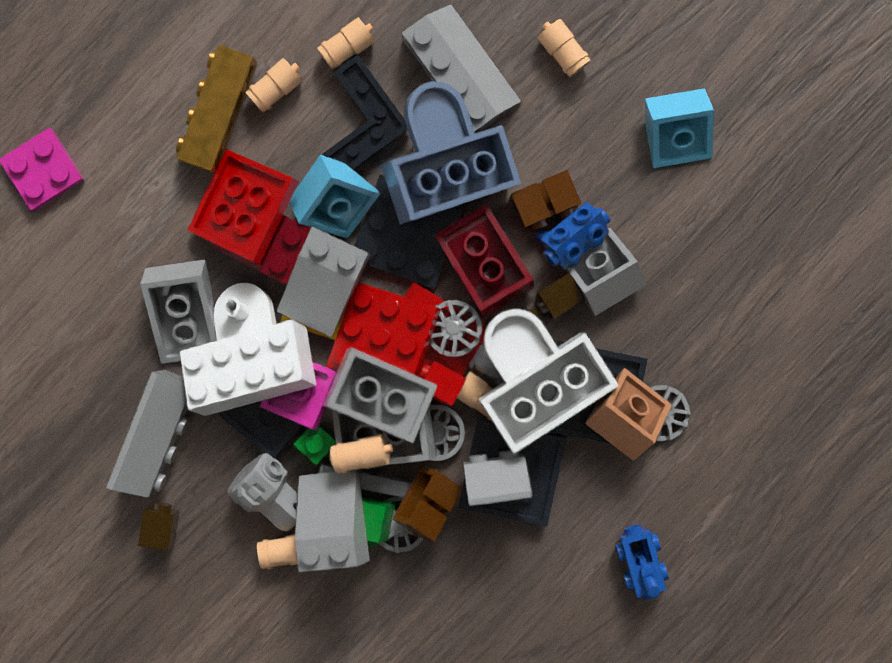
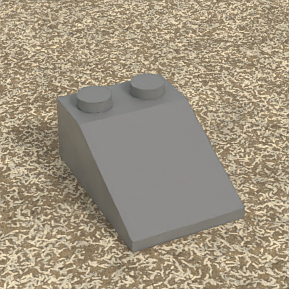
M312 227L298 256L277 312L332 337L371 255Z
M205 260L145 268L140 285L161 364L181 361L180 351L217 341L213 317L214 302Z
M348 348L322 406L413 443L437 385L354 348Z
M358 469L344 474L342 472H327L299 476L295 534L299 572L355 567L370 561Z

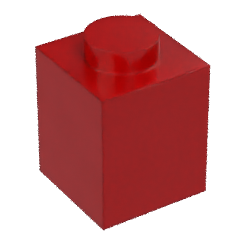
M433 361L430 366L425 364L418 377L436 384L437 387L433 396L450 406L455 402L467 378L436 361Z

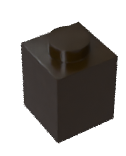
M568 273L537 292L536 294L539 299L535 302L544 316L549 314L551 318H555L585 300V298Z
M155 502L153 506L144 509L138 546L170 550L175 544L180 510L171 509V504Z

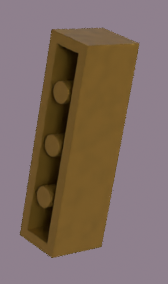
M218 44L216 52L212 51L207 61L209 72L206 80L202 79L198 85L196 93L199 97L195 108L192 107L186 119V124L189 125L185 137H180L176 146L178 160L207 172L215 173L226 150L246 95L245 92L249 87L257 65L253 56Z

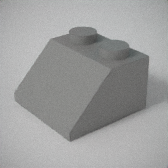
M608 228L610 233L603 238V243L599 247L590 248L580 256V262L576 266L565 269L567 274L569 273L585 298V303L595 316L647 285L638 261L611 228Z
M506 450L499 452V457L487 459V454L469 456V461L463 462L469 506L532 497L524 454Z

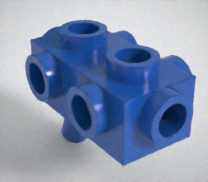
M586 202L550 232L537 230L535 241L543 243L546 249L544 256L552 266L556 267L559 265L562 269H566L567 267L576 266L580 262V256L590 248H597L603 243V238L610 233L607 224L611 220L602 208L596 209Z
M641 524L624 528L625 534L618 535L620 543L615 544L619 561H625L628 572L623 573L626 588L628 591L633 590L637 598L642 597L643 600L660 596L661 591L667 590L665 581L669 580L665 563H659L657 551H661L658 536L656 533L651 534L648 528L642 529ZM640 541L642 543L640 550H632L633 542Z

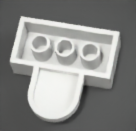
M250 283L235 284L227 288L218 298L213 314L217 341L180 351L188 410L203 416L317 386L307 328L293 319L276 324L271 298L264 290Z
M520 309L501 312L490 321L484 335L485 350L504 382L478 398V400L513 453L518 452L619 386L586 333H579L557 347L542 322L532 313Z

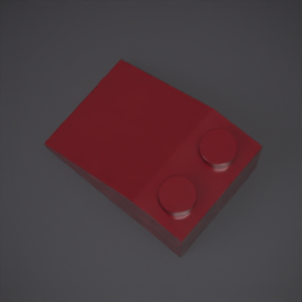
M487 204L434 235L482 318L534 288V279Z
M283 215L260 265L213 242L209 246L282 283L288 284L311 228Z

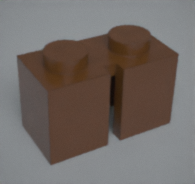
M568 170L548 177L539 184L534 183L515 191L510 195L523 229L531 227L532 231L549 225L547 219L556 215L559 216L560 220L570 216L576 211L575 207L581 204Z
M421 466L392 520L415 536L435 542L447 519L444 515L446 511L450 512L456 504L462 487L440 471Z

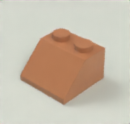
M624 368L615 378L619 386L598 400L585 424L634 461L655 443L672 405Z

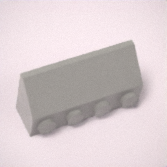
M452 5L427 14L402 32L403 42L431 81L449 84L460 93L465 102L475 134L484 130L521 103L518 96Z
M167 370L153 371L151 373L106 488L147 498L154 495L156 491H161L166 480V475L163 474L167 463H172L177 452V447L174 446L178 435H183L188 424V419L185 418L188 404L184 377Z

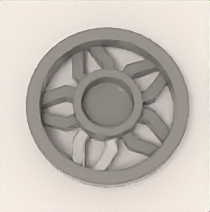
M433 404L430 405V410L439 409L434 415V421H432L437 456L430 460L441 461L452 457L458 452L464 441L465 430L462 419L453 409L445 405ZM443 411H446L445 421H439L438 417ZM450 414L456 419L459 427L453 425L446 426L449 423ZM448 430L460 432V434L449 436ZM446 440H458L456 446L448 452ZM437 445H444V455H441Z

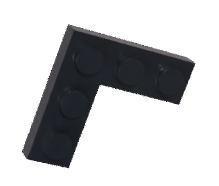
M358 54L334 70L333 73L368 121L321 154L345 163L353 171L408 132L405 119Z

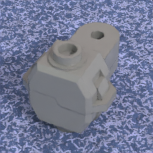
M268 453L259 455L238 473L228 488L227 494L245 511L261 512L282 531H289L296 526L298 493L286 483L288 472L278 460L273 459Z

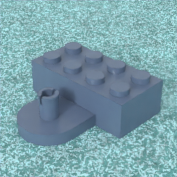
M433 81L425 83L409 95L404 107V119L415 153L381 165L400 224L521 184L502 125L475 134L462 96L454 87L443 82Z

